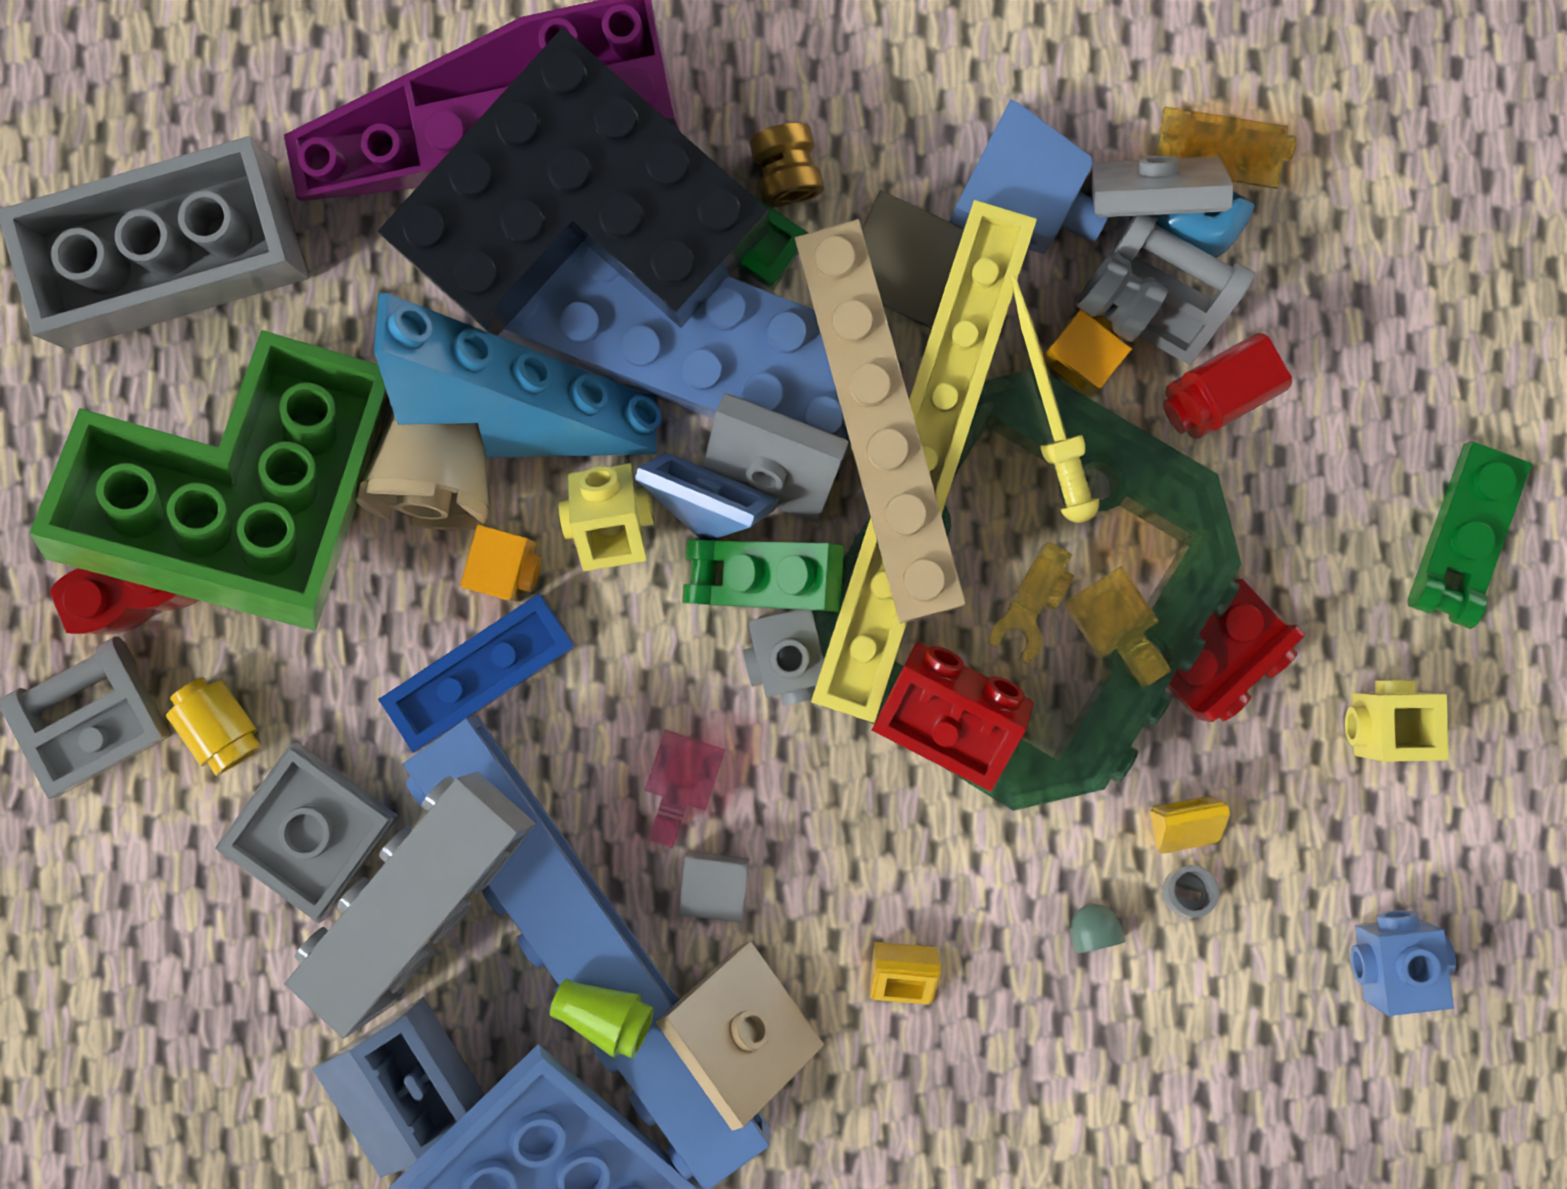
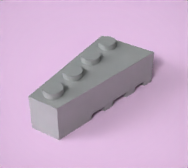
M478 771L458 777L455 780L451 776H447L439 782L421 805L428 811L413 830L408 826L401 829L382 849L379 857L385 863L371 880L367 877L361 878L340 899L336 907L343 914L329 930L321 927L314 932L296 952L294 957L301 964L284 984L342 1039L395 1005L406 991L401 986L414 973L420 972L436 951L427 942L430 940L433 944L437 943L451 929L457 926L471 906V903L465 897L471 890L478 894L488 886L535 827L536 823Z

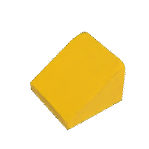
M1204 796L1152 806L1153 810H1150L1157 850L1160 854L1218 843L1223 836L1230 816L1228 804L1215 798Z

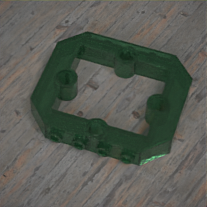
M1033 369L985 380L952 484L987 427L1047 462L1043 457L1040 446L1054 442V438ZM1049 375L1067 438L1083 435L1085 453L1079 458L1081 459L1083 470L1096 469L1101 471L1107 477L1110 484L1108 497L1099 499V509L1092 519L1109 514L1116 507L1121 506L1183 544L1132 628L1115 635L1106 644L1102 655L1104 674L1053 757L1021 739L991 792L953 773L1013 811L1105 790L1110 780L1120 783L1124 779L1139 752L1131 745L1144 724L1153 728L1167 710L1172 695L1166 692L1165 689L1178 669L1186 673L1198 659L1206 643V640L1198 635L1211 614L1218 618L1221 617L1232 603L1240 587L1232 579L1242 565L1217 473ZM1059 482V496L1064 506H1066ZM945 505L941 517L948 537L951 529V517ZM869 516L843 558L840 610L871 516ZM812 610L823 659L825 660L840 612ZM1134 642L1145 644L1154 656L1152 671L1142 679L1132 676L1124 665L1126 649ZM894 661L877 717L904 667Z

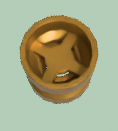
M801 122L780 124L766 128L750 138L749 143L753 160L762 167L763 178L759 183L764 203L771 207L786 206L808 201L823 193L825 188L821 170L813 165L811 159V152L815 147L811 127L808 124Z

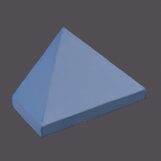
M664 453L639 466L635 480L700 540L710 541L752 527L776 509L779 499L669 453Z

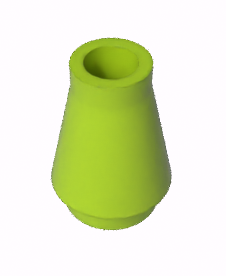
M567 978L560 984L550 1008L551 1017L563 1021L614 1059L619 1054L632 1059L635 1058L647 1036L654 1015V1007L643 1003L641 994L580 984Z

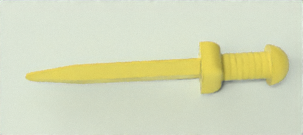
M1012 274L1011 280L1022 333L1054 438V442L1042 445L1040 448L1044 459L1049 464L1055 465L1066 506L1060 508L1062 514L1072 522L1083 523L1092 519L1099 509V497L1091 498L1081 459H1079L1085 453L1083 435H1075L1068 438L1066 436L1035 326L1017 279Z

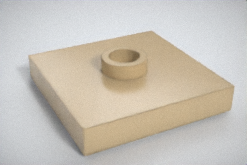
M751 941L736 948L655 1021L732 1131L745 1127L824 1046V1043Z

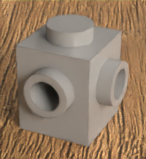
M795 610L749 621L748 625L754 647L743 649L751 686L763 684L766 698L780 694L783 706L812 700L825 660L814 611Z

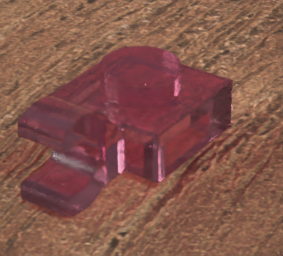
M665 729L644 790L662 796L648 840L673 848L687 805L706 811L726 749Z

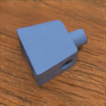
M1010 99L955 206L949 222L964 229L974 200L1033 217L1037 221L1028 249L1045 254L1061 227L1094 243L1108 217H1098V215H1095L1093 198L1080 192L1094 163L1091 156L1020 103Z

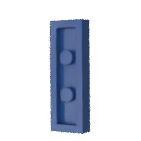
M538 593L378 700L414 753L426 747L464 719L473 716L577 646L544 595Z

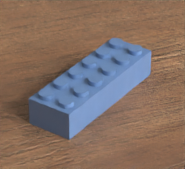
M582 242L498 335L514 343L711 419L715 418L716 410L724 393H729L844 438L850 443L814 309L731 277H727L685 325L680 328L586 243Z

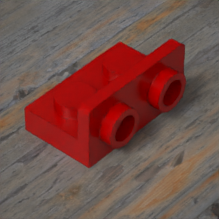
M1237 579L1146 665L1197 720L1214 722L1219 718L1224 722L1235 716L1248 704L1251 695L1247 691L1262 676L1266 675L1267 678H1272L1294 661L1298 653L1293 647L1306 634L1298 625H1286L1243 579Z
M917 642L878 715L872 731L991 792L1028 727L1034 702L1026 697L1024 692L1013 682L998 676L989 678L965 666L963 660L957 654L940 646L928 647Z

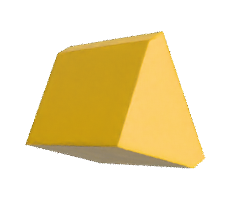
M874 942L870 998L879 1001L933 1004L941 975V963L937 947Z

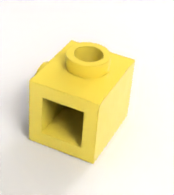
M1375 680V692L1352 693V707L1348 708L1345 716V732L1348 742L1354 746V756L1382 762L1449 760L1447 694L1416 692V680Z

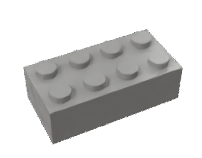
M250 136L0 209V225L31 333L35 337L67 350L309 279L275 160Z

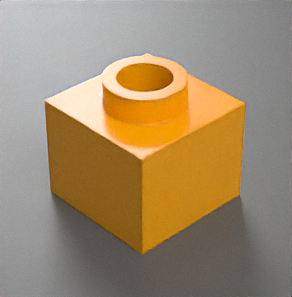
M1080 310L1058 335L1043 357L1049 369L1086 398H1090L1102 388L1131 351V348L1121 341L1122 337L1113 332L1112 322L1107 320L1106 317L1102 315L1091 317Z
M477 524L460 587L508 601L520 602L523 591L531 593L534 590L540 573L542 556L534 554L537 542Z

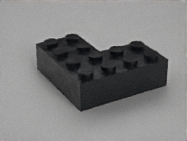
M562 27L377 232L483 329L498 336L582 242L586 243L675 324L682 328L769 231L768 209Z

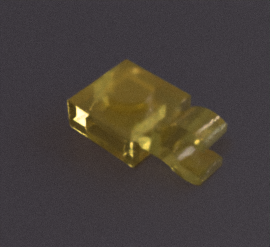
M1049 541L1040 548L1011 600L1006 614L991 628L988 644L997 647L1008 629H1017L1026 638V646L1018 660L1027 664L1037 656L1042 643L1041 633L1036 624L1037 615L1041 613L1044 606L1055 610L1062 601L1074 578L1073 574L1064 570L1073 554Z
M1123 566L1115 569L1063 603L1098 658L1101 659L1117 649L1142 688L1171 672L1160 652L1143 634L1145 630L1158 623L1159 620Z

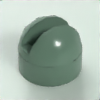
M1086 905L1080 908L1072 918L1070 935L1076 954L1126 942L1118 917L1112 910L1103 905Z

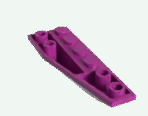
M596 0L520 17L284 134L296 198L300 201L417 188L562 27L680 131L670 76L652 0Z

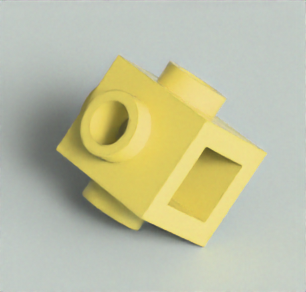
M631 463L611 467L597 466L587 471L568 474L569 500L559 502V517L564 538H574L583 572L647 561L644 526L655 525L651 495L644 487L637 488Z

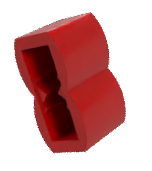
M1255 333L1169 383L1165 389L1167 399L1163 401V408L1168 420L1180 434L1187 432L1190 437L1199 439L1287 391L1292 384V376L1269 336L1263 333Z
M80 568L61 577L49 589L65 633L111 635L127 632L146 622L156 610H178L200 601Z

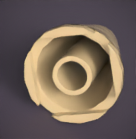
M392 410L358 485L356 502L362 509L388 520L391 519L392 509L398 510L411 516L410 526L420 528L469 531L476 529L477 521L485 525L489 514L485 451L478 423L397 425Z

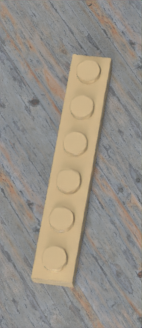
M857 219L795 237L899 622L902 624L965 607V599L860 221Z

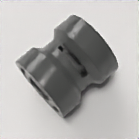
M1113 251L1089 279L1077 299L1076 306L1091 317L1105 316L1107 320L1112 322L1113 332L1126 341L1131 342L1141 334L1156 315L1169 289L1152 276L1142 278L1134 274L1131 262L1116 251Z

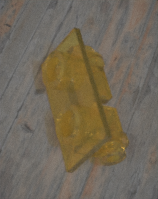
M1164 107L1156 156H1173L1177 158L1220 156L1232 182L1278 189L1283 161L1290 162L1293 158L1297 139L1294 135H1287L1288 126Z

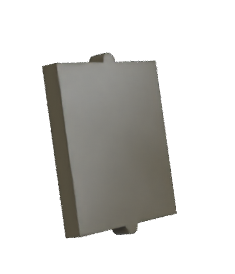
M880 190L862 227V232L883 307L932 329L964 229Z

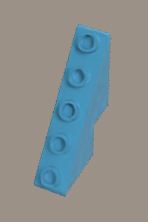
M378 293L374 353L397 425L478 423L486 458L657 454L656 428L661 424L662 416L655 397L392 294Z

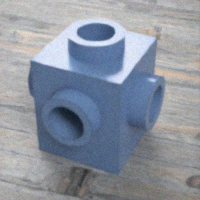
M1403 910L1377 914V923L1355 925L1357 945L1351 947L1350 958L1354 976L1358 983L1362 985L1365 1002L1388 1016L1454 1009L1450 974L1455 972L1456 957L1452 943L1445 935L1444 929L1419 919L1417 912Z

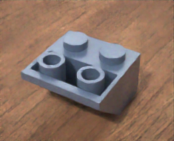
M424 997L312 1068L380 1178L410 1168L485 1095Z

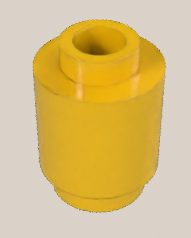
M200 677L183 686L170 697L175 706L166 714V718L200 766L209 765L216 776L234 768L261 748V745L254 737L258 729L223 680L209 684L204 677Z

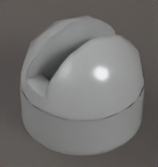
M1197 865L1183 866L1173 870L1166 877L1162 888L1163 900L1169 910L1183 918H1196L1207 915L1215 908L1219 898V888L1214 876L1205 868ZM1175 885L1186 890L1202 893L1200 903L1176 896Z

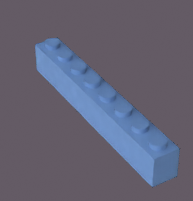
M479 716L464 719L404 762L402 765L411 776L406 779V785L420 806L431 790L447 776H451L455 780L458 777L478 771L536 823L535 827L491 883L482 890V893L489 905L499 915L509 914L521 931V934L517 936V940L526 957L537 968L545 965L559 986L567 978L580 984L641 994L642 1002L654 1007V1015L649 1031L635 1058L632 1059L619 1054L614 1059L592 1043V1046L603 1066L612 1074L619 1070L633 1090L629 1093L630 1101L643 1122L648 1126L657 1123L669 1140L670 1144L666 1147L667 1152L678 1172L687 1180L694 1176L703 1189H711L770 1146V1126L760 1112L745 1127L732 1131L660 1030L655 1021L680 999ZM559 986L555 988V990H554V991H555V994H556V992H557Z

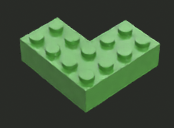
M261 330L219 447L79 408L29 534L46 560L316 631L357 506L358 485L376 448L390 405L379 366L375 363Z

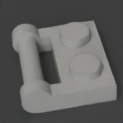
M1154 215L1134 216L1114 251L1131 262L1134 274L1142 278L1152 276L1169 289L1156 315L1138 337L1191 366L1241 300L1250 286L1255 272L1238 262L1231 267L1155 224L1158 218ZM1142 247L1216 288L1218 291L1211 299L1137 258L1136 255Z
M117 636L96 646V654L34 688L28 691L24 688H18L0 698L1 711L48 799L62 796L171 736L136 670V661L127 644ZM108 677L114 691L46 728L41 722L42 711Z

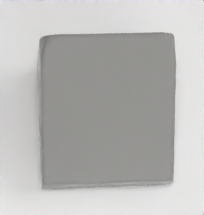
M687 851L684 859L679 915L742 923L750 858Z

